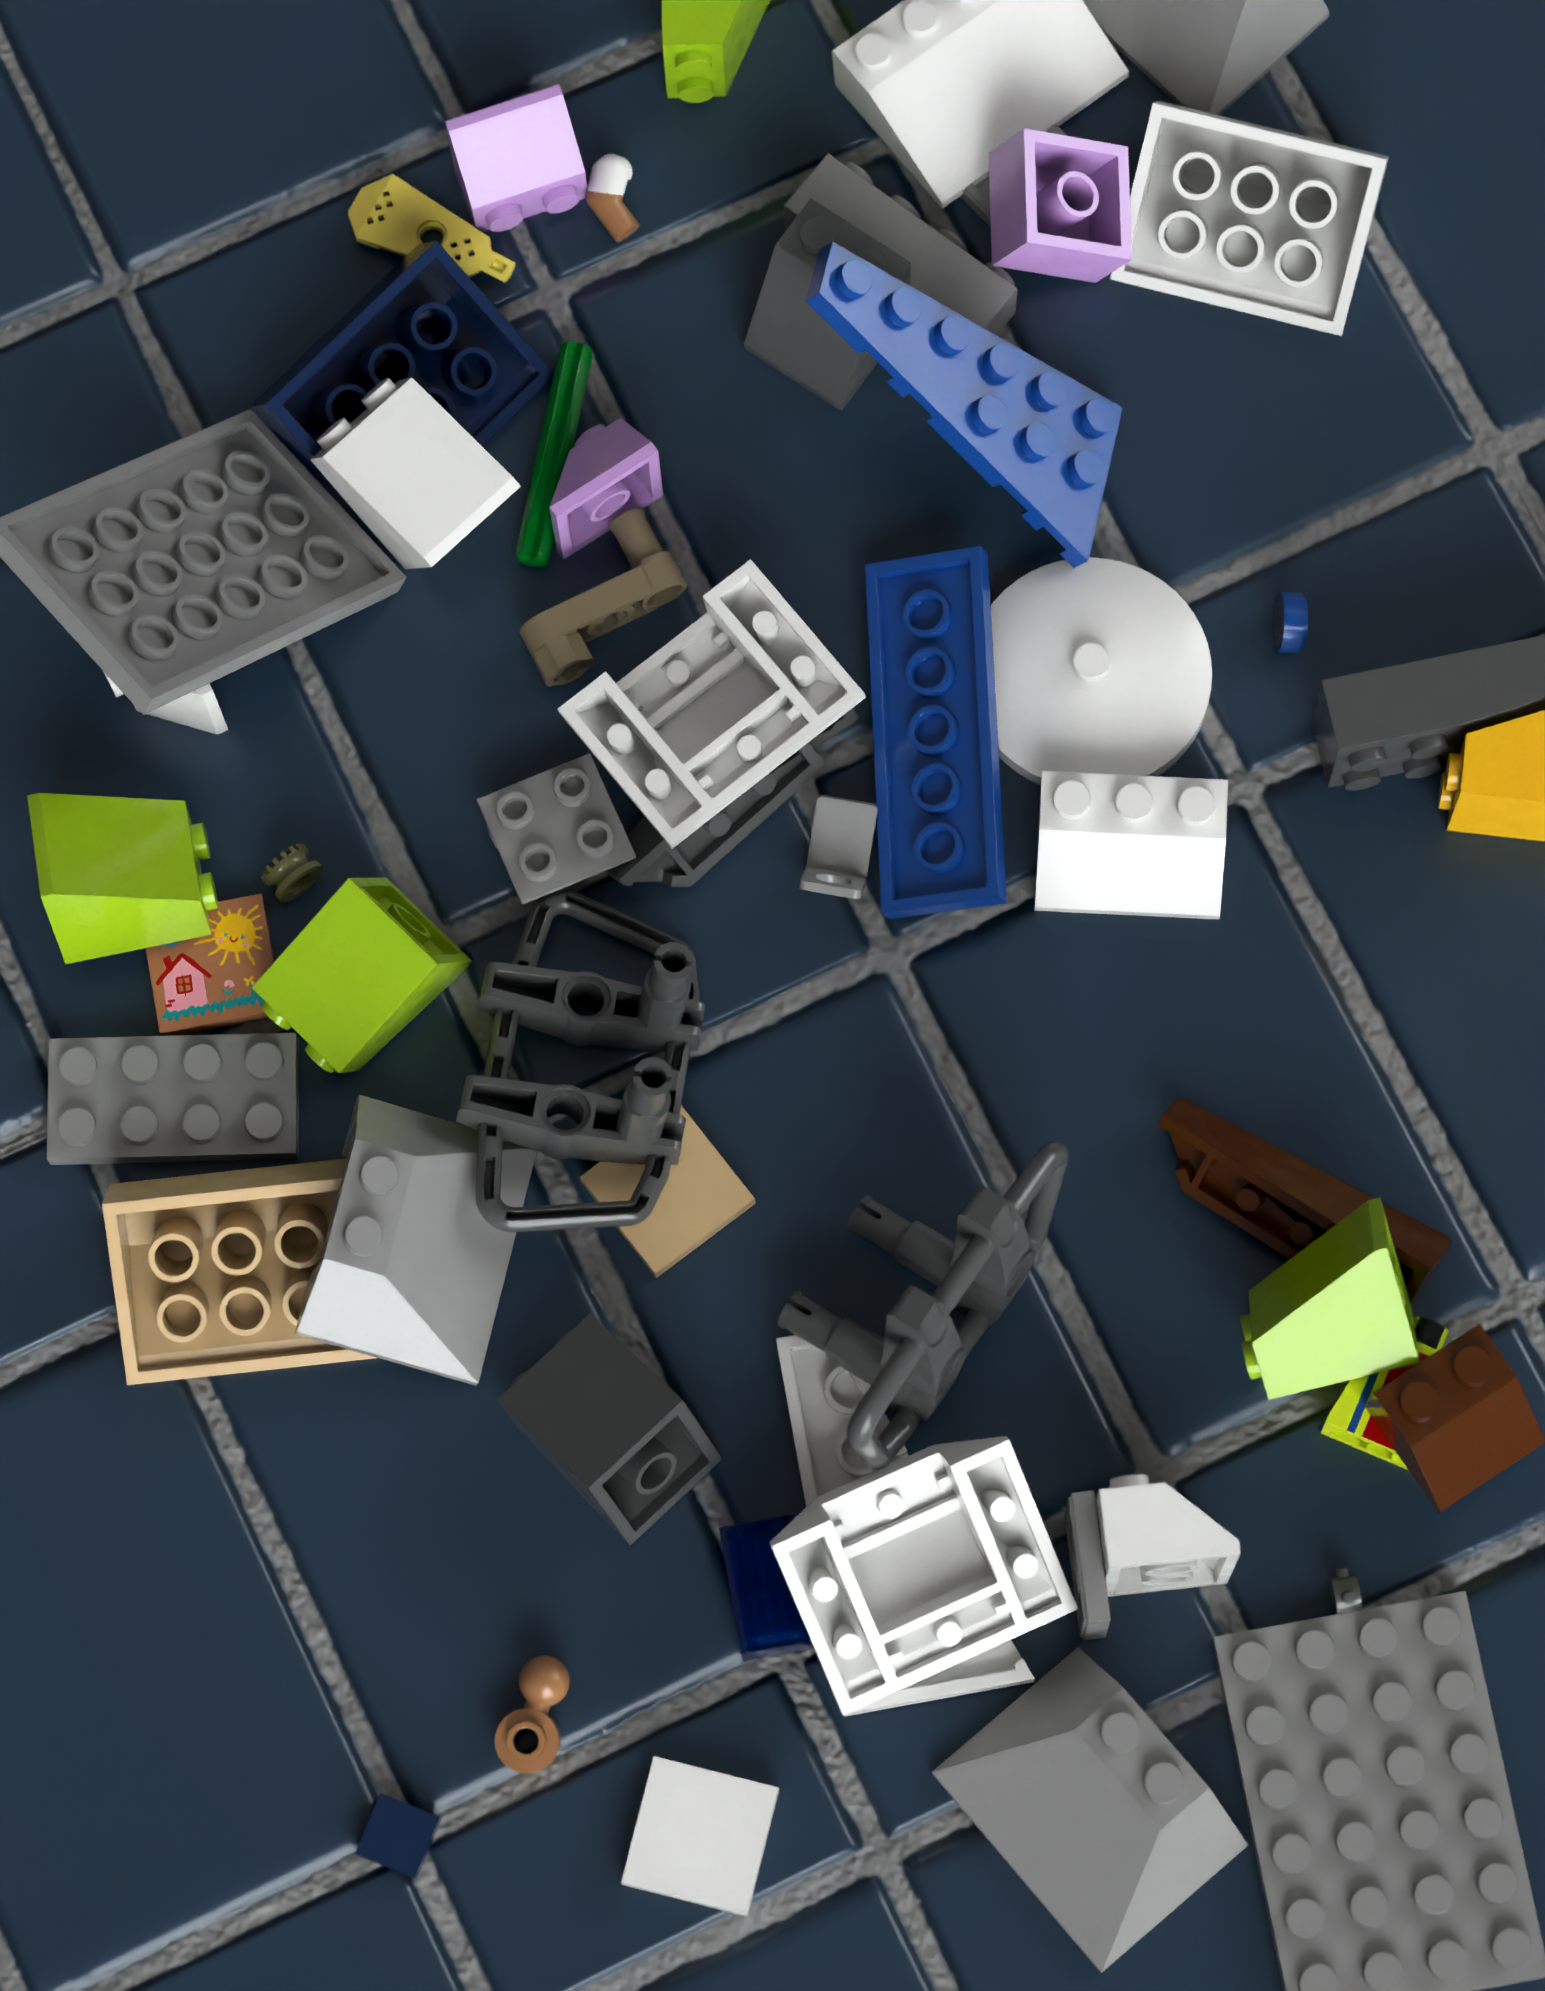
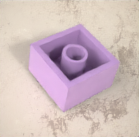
M1023 128L989 152L992 266L1096 283L1132 260L1127 146Z

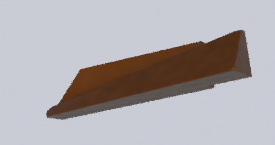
M1179 1098L1162 1114L1159 1120L1161 1130L1166 1129L1170 1132L1179 1159L1175 1173L1181 1191L1288 1259L1294 1257L1366 1201L1375 1199L1184 1098ZM1382 1203L1412 1305L1452 1242L1447 1236Z

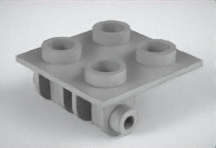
M590 753L476 799L487 823L491 840L500 853L522 905L636 859V854Z

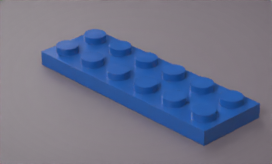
M981 546L865 564L876 805L878 807L877 832L881 913L890 920L1005 904L1007 899L988 553Z

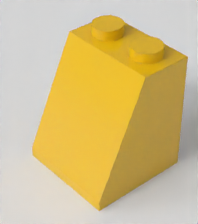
M1545 710L1466 733L1459 754L1449 753L1446 773L1442 772L1438 797V809L1449 810L1448 831L1545 842Z

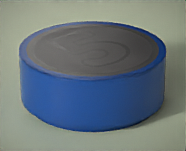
M1278 592L1275 598L1272 620L1274 649L1277 653H1300L1305 646L1308 630L1306 598L1301 592Z

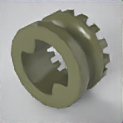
M304 843L295 844L294 847L290 846L287 852L282 851L280 856L283 859L279 861L275 857L272 860L273 863L268 864L266 870L262 872L261 878L267 886H277L275 895L282 903L289 902L307 891L323 872V866L318 860L309 861L307 859L309 850Z

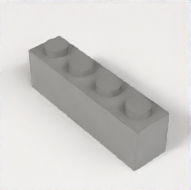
M828 153L784 205L785 230L788 229L811 198L910 261L911 287L995 335H998L1016 313L1018 288L1014 286L1013 279L1001 267L992 266L991 262L986 263V265L967 253L966 246L955 234L946 229H939L937 231L920 219L918 211L911 203L898 195H893L890 198L876 188L870 176L855 163L847 161L843 164Z

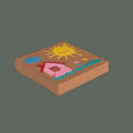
M262 893L219 901L218 909L208 910L212 935L146 948L161 1036L184 1035L269 1019L261 1008L265 1000L252 989V986L275 962Z

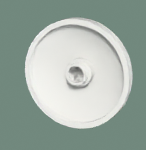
M1089 557L1087 562L1073 568L1066 560H1061L1044 565L1025 574L1008 586L991 604L998 750L1000 759L1015 772L1038 785H1041L1042 771L1159 776L1176 763L1186 752L1199 732L1207 712L1212 685L1211 655L1204 631L1197 617L1182 597L1164 581L1139 567L1121 561Z

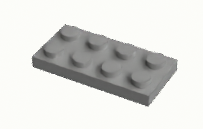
M297 1033L49 1039L47 1161L50 1165L299 1159V1037Z

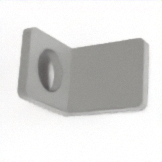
M828 795L818 797L807 865L800 879L799 889L852 899L861 898L866 886L878 813L876 804Z

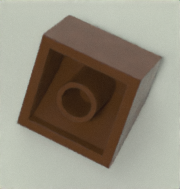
M1480 1323L1374 1392L1365 1406L1438 1513H1441L1545 1443V1438L1517 1375Z

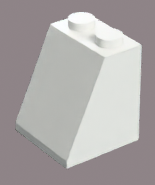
M388 377L376 385L361 400L367 409L351 423L343 417L329 427L317 439L322 449L310 459L404 569L434 566L521 487L515 478L412 377L398 380L395 384Z

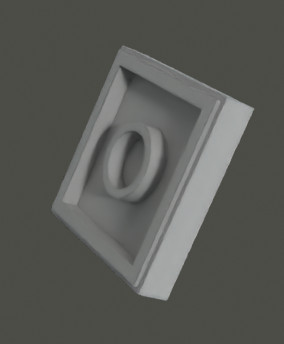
M1094 1490L1071 1493V1497H1068L1064 1520L1074 1597L1078 1607L1076 1613L1079 1636L1083 1637V1641L1106 1638L1111 1616Z

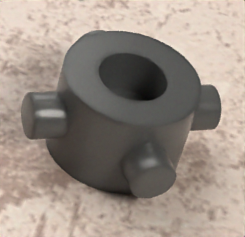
M1348 1567L1336 1568V1577L1329 1578L1334 1613L1341 1614L1362 1610L1361 1593L1356 1574L1349 1575Z

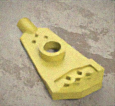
M394 174L362 187L347 212L356 241L373 248H382L406 257L417 245L423 244L421 237L426 231L437 230L444 236L440 245L469 278L482 271L506 283L514 271L516 262L492 251L489 236ZM470 240L471 243L465 244V241ZM457 244V247L452 248L451 245ZM474 252V255L469 257L468 253ZM461 256V259H455V257Z

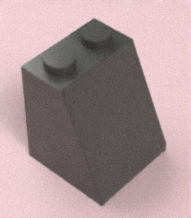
M810 198L775 245L744 341V349L842 411L878 362L868 352L857 353L806 302L818 251L833 241L910 285L911 262Z
M588 1314L576 1327L567 1330L549 1352L529 1370L518 1375L511 1383L509 1389L497 1399L517 1428L630 1546L722 1460V1457L684 1401L592 1314Z

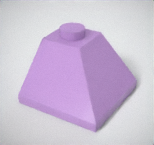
M621 418L607 427L604 424H599L590 428L578 438L575 447L569 451L549 507L556 548L563 560L610 530L609 524L620 514L635 508L643 509L663 496L657 448L649 439Z

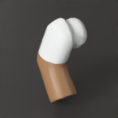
M611 153L600 157L592 166L585 196L589 207L618 243L633 234L640 224L622 201L627 181L632 178V166L625 157Z

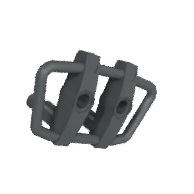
M558 890L540 897L531 907L512 963H487L478 1009L494 1015L483 1076L467 1075L464 1079L456 1122L478 1131L475 1199L480 1214L491 1226L505 1232L632 1226L643 1222L651 1214L668 1180L671 1165H678L686 1118L680 1115L689 1057L690 1052L698 1050L706 1007L704 1003L699 1001L700 993L696 959L693 950L687 943L571 890ZM560 914L569 915L654 954L653 967L648 970L643 986L640 987L604 978L602 975L591 971L571 972L536 967L553 918ZM576 1002H586L591 1004L598 1013L592 1016H582L576 1014L569 1005ZM518 1025L561 1038L566 1043L574 1046L596 1045L623 1049L665 1051L664 1060L657 1057H649L641 1060L635 1066L632 1082L627 1086L622 1100L583 1091L581 1088L568 1084L556 1086L508 1079ZM556 1114H564L576 1121L578 1126L570 1130H561L554 1127L548 1118ZM503 1140L540 1151L545 1156L553 1159L575 1158L613 1163L645 1164V1170L629 1201L510 1207L501 1200Z
M1050 1141L1043 1145L1004 1196L984 1186H979L958 1216L955 1242L918 1220L914 1222L907 1220L875 1201L870 1195L862 1198L860 1205L864 1208L862 1210L856 1206L849 1219L847 1229L895 1256V1261L937 1286L933 1294L929 1295L909 1285L887 1315L885 1338L849 1317L845 1319L839 1317L806 1297L801 1291H796L790 1297V1301L794 1303L793 1307L788 1303L784 1306L777 1323L779 1327L789 1330L826 1353V1358L871 1385L855 1409L847 1428L849 1444L869 1468L876 1470L886 1467L912 1436L917 1427L929 1419L957 1379L964 1360L988 1327L992 1326L1000 1318L1024 1284L1035 1256L1048 1234L1068 1165L1069 1151L1062 1142ZM1029 1206L1025 1223H1023L1020 1216ZM954 1307L965 1315L957 1328L949 1315ZM889 1407L897 1413L877 1437L874 1430L883 1413Z

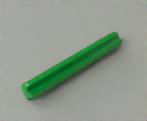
M565 341L560 345L515 552L517 562L524 566L543 568L549 562L554 538L549 507L569 451L574 445L592 362L591 347L585 343Z

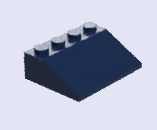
M436 240L417 245L249 407L294 456L347 503L310 459L322 449L317 439L343 417L349 423L354 421L367 409L361 400L384 379L389 377L395 384L398 380L412 377L483 446L553 378L554 372Z

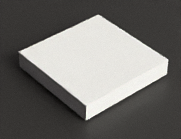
M653 1756L621 1884L748 1917L779 1787Z

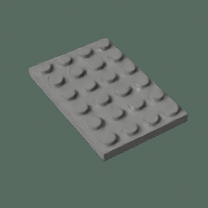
M251 409L0 517L1 559L143 715L398 593L406 579L403 572Z
M1466 1591L1213 1637L1212 1644L1283 1990L1479 1991L1544 1979V1945Z

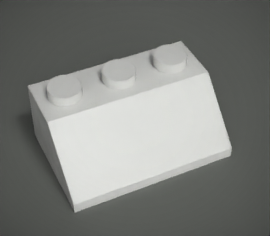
M1042 771L1039 795L1034 911L1219 920L1226 847L1228 780Z
M1135 1474L1112 1478L1109 1480L1110 1488L1099 1489L1096 1510L1108 1597L1228 1583L1241 1554L1239 1539L1167 1483L1149 1484L1148 1475Z

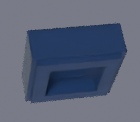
M380 1793L355 1854L417 1880L441 1818Z

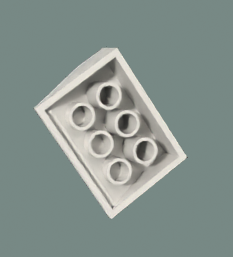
M904 0L832 50L835 86L942 209L962 196L965 188L971 183L976 186L989 176V152L1023 128L1047 132L1053 125L1059 127L1129 77V70L1083 0Z
M1156 101L1152 105L1130 194L1132 260L1112 272L1110 279L1342 336L1389 156Z

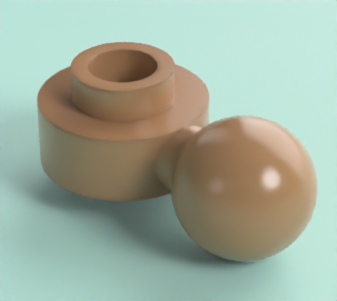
M540 1655L526 1662L519 1674V1688L526 1699L524 1708L515 1710L504 1717L496 1730L495 1749L497 1755L505 1766L515 1772L528 1774L541 1771L555 1760L560 1750V1731L555 1721L548 1714L550 1707L559 1703L567 1694L570 1677L565 1665L555 1657ZM523 1728L535 1731L539 1739L536 1750L530 1754L522 1753L515 1745V1737Z

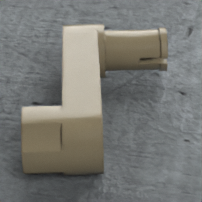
M642 508L628 510L617 516L609 524L612 534L618 540L631 566V570L535 615L520 628L519 634L548 687L572 682L581 677L586 670L594 665L595 660L586 645L587 642L656 610L658 607L676 599L687 589L688 584L673 555L669 551H663Z

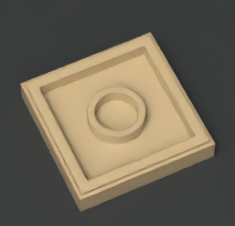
M682 1105L680 1115L686 1118L678 1165H671L668 1180L651 1214L639 1224L616 1227L655 1278L659 1277L756 1204L754 1196ZM600 1161L580 1176V1180L596 1202L629 1201L645 1170V1164Z

